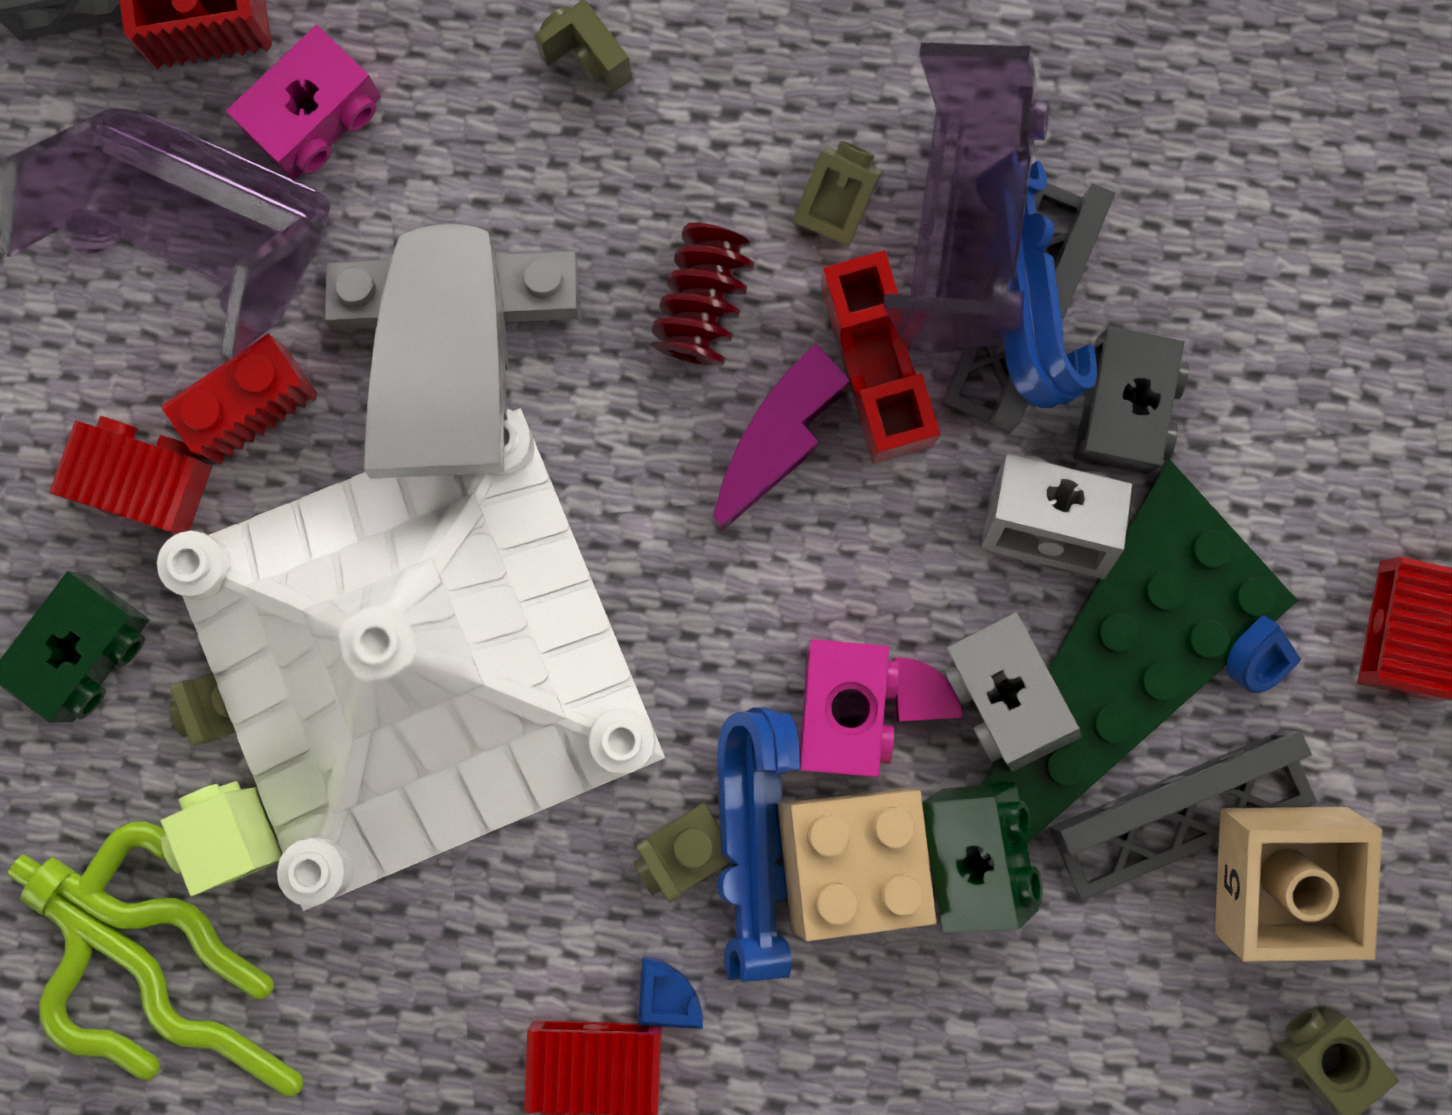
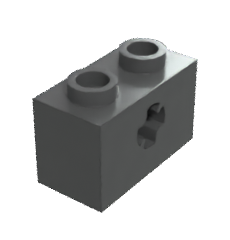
M1108 326L1096 338L1094 349L1097 363V379L1095 385L1086 390L1073 459L1148 474L1162 466L1163 460L1168 461L1171 458L1178 434L1177 424L1170 422L1174 399L1179 400L1182 397L1189 375V364L1181 361L1185 341ZM1131 390L1136 392V402L1146 405V408L1137 415L1132 413V402L1123 399Z

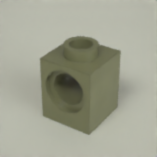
M1326 1006L1320 1011L1312 1008L1297 1015L1285 1029L1288 1038L1276 1047L1324 1107L1335 1115H1361L1400 1081L1348 1017ZM1339 1043L1341 1058L1338 1065L1331 1071L1323 1072L1321 1060L1324 1052L1331 1045Z

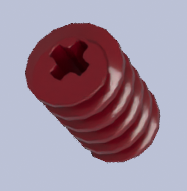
M692 222L685 225L682 230V240L687 246L677 249L674 255V262L680 270H674L668 274L667 286L673 293L661 297L659 303L660 310L667 317L655 320L652 325V333L660 342H652L651 346L666 355L685 362L700 365H724L725 357L712 349L711 345L712 342H731L733 333L719 325L718 322L720 318H739L740 309L726 301L727 294L745 295L747 292V285L733 277L734 271H753L755 262L740 253L742 247H749L751 244L745 236L730 229L713 224Z

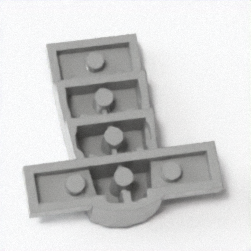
M445 223L420 227L400 235L391 260L327 263L325 321L331 330L376 328L368 390L364 471L370 479L504 473V420H508L505 370H509L505 322L579 319L578 260L575 251L496 255L488 231L471 225Z

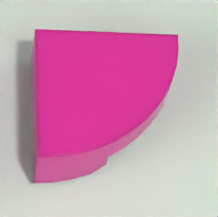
M893 658V661L899 662V679L896 695L898 722L963 718L960 701L952 685L940 672L918 660Z

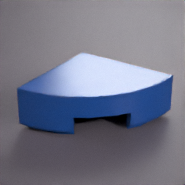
M643 956L638 1025L703 1029L702 1007L700 1000H698L699 998H697L698 995H695L689 984L690 981L675 971L672 965L659 959Z

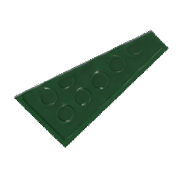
M1170 459L1163 462L1153 480L1152 486L1130 520L1126 530L1124 551L1106 578L1097 579L1048 667L1050 675L1080 729L1082 738L1013 772L1002 757L992 763L980 784L990 785L1016 782L1019 801L1026 803L1031 817V835L1027 844L1227 665L1228 655L1235 642L1262 615L1275 622L1298 602L1296 597Z

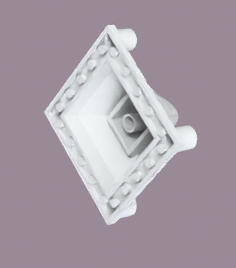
M521 408L514 411L507 409L508 420H504V473L370 479L366 472L351 479L336 483L304 496L299 500L284 504L210 535L196 531L178 533L168 539L159 551L157 560L158 575L165 587L176 594L182 595L208 664L216 679L217 687L229 718L237 733V738L250 772L256 782L264 808L277 836V841L283 854L279 859L277 868L279 887L287 898L296 904H300L303 911L665 759V755Z

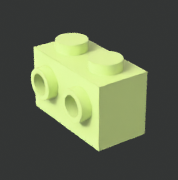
M238 781L220 787L218 784H213L178 799L182 811L160 820L166 834L161 840L164 856L171 869L176 873L182 874L190 897L230 884L276 864L283 855L257 787L241 790Z

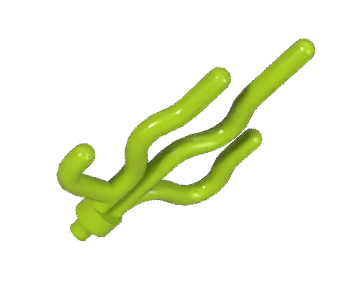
M129 822L116 828L104 841L82 876L55 857L50 858L41 865L26 854H23L13 863L7 876L24 886L20 901L52 920L61 929L65 939V953L61 963L46 984L39 1001L40 1023L45 1035L58 1048L75 1056L104 1057L136 1078L144 1081L155 1078L159 1073V1059L131 1039L112 1030L82 1028L75 1025L69 1019L67 1002L86 971L92 956L93 947L127 969L136 978L140 989L142 1007L148 1022L165 1040L181 1047L211 1049L284 1096L292 1097L301 1092L304 1082L302 1075L298 1071L234 1029L216 1021L188 1020L180 1016L173 1009L169 1000L166 978L159 962L144 947L113 928L142 929L157 924L176 926L186 934L197 958L213 972L253 998L265 999L272 994L274 989L273 979L267 973L228 949L221 942L210 919L195 905L178 898H154L139 903H125L104 891L131 849L141 847L156 857L166 860L161 844L162 837L166 834L162 827L149 822Z

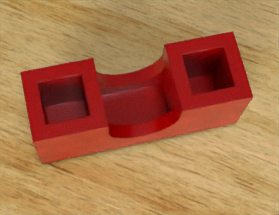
M879 251L823 267L821 290L845 372L850 380V389L872 463L876 464L932 448L941 434L923 374H916L908 353L902 327L903 307L886 251Z

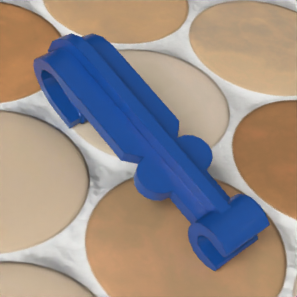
M1018 151L983 175L979 181V188L985 203L998 213L1000 235L991 244L989 261L993 267L1002 271L997 280V290L1006 362L1011 381L1017 391L1029 403L1040 408H1053L1059 404L1065 405L1075 400L1095 385L1097 363L1095 349L1089 344L1066 355L1063 344V325L1053 256L1042 252L1052 241L1054 225L1049 218L1036 213L1034 195L1045 189L1047 176L1040 161H1036L1025 169L1023 153Z
M753 707L746 712H737L728 717L722 726L718 738L717 752L721 854L733 865L721 872L717 881V890L724 902L735 905L736 938L729 940L726 944L724 966L728 980L740 979L741 982L789 978L792 969L791 950L788 942L783 936L777 935L775 903L781 902L787 897L784 867L774 863L782 854L777 802H782L781 774H786L788 770H800L798 733L794 720L789 713L775 712L773 709L765 707Z

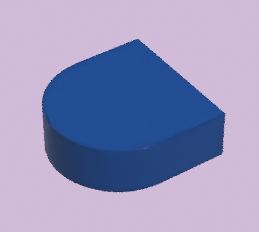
M1262 615L1233 645L1227 659V673L1233 681L1249 692L1261 693L1276 686L1301 661V658L1281 627L1265 615Z

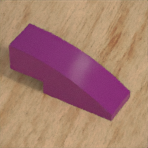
M817 343L784 374L762 402L742 435L723 478L713 513V523L721 532L816 451L819 441L806 426L846 393L850 380Z

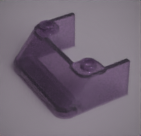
M921 42L919 57L936 107L911 294H885L884 309L909 352L936 354L1005 344L1009 331H1020L1022 325L1024 291H1015L1034 140L1045 141L1049 122V100L1038 99L1031 46Z
M108 109L4 159L0 213V254L10 258L47 236L63 241L70 249L83 253L98 252L102 248L109 247L121 239L148 249L225 284L221 291L220 307L227 315L220 354L232 359L283 318L326 231L331 205L323 194L147 114L129 109Z

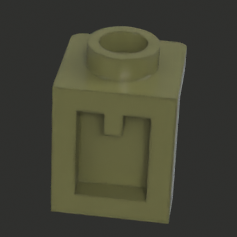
M581 0L572 8L562 7L551 13L542 23L540 31L534 36L540 56L547 66L572 50L575 60L585 75L593 83L602 77L613 93L633 79L628 55L586 0Z
M840 141L837 149L830 146L823 148L817 158L792 222L850 246L873 190L883 169L872 165L875 155L861 147L844 141Z
M213 672L194 680H183L170 685V691L174 701L169 703L172 722L182 737L188 736L192 746L206 744L236 732L217 687Z
M705 802L639 841L636 847L642 857L633 862L648 891L655 895L662 890L669 903L681 897L682 892L730 864L721 854L720 827Z

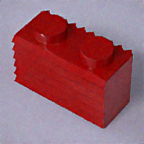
M119 0L124 35L151 66L159 70L163 63L171 68L175 61L183 66L187 59L195 64L199 58L207 62L211 56L219 60L223 54L231 58L235 52L243 56L247 50L256 54L259 48L268 52L272 46L266 0Z
M268 333L161 405V407L192 453L213 463L222 464L224 456L233 457L234 449L243 450L244 442L253 443L255 435L264 436L265 427L274 429L276 421H285L286 413L295 415L296 406L305 408L307 399L316 401L317 391L288 349Z
M100 416L96 427L75 420L52 482L50 494L175 534L190 531L212 466L195 459V454L189 450L185 442L159 435L155 446L135 439L138 428L111 418Z
M1405 557L1380 561L1357 680L1358 685L1430 701L1452 700V568Z
M533 1020L527 1030L524 1112L529 1114L538 1112L540 1115H658L661 1084L662 1027L638 1025V1023Z

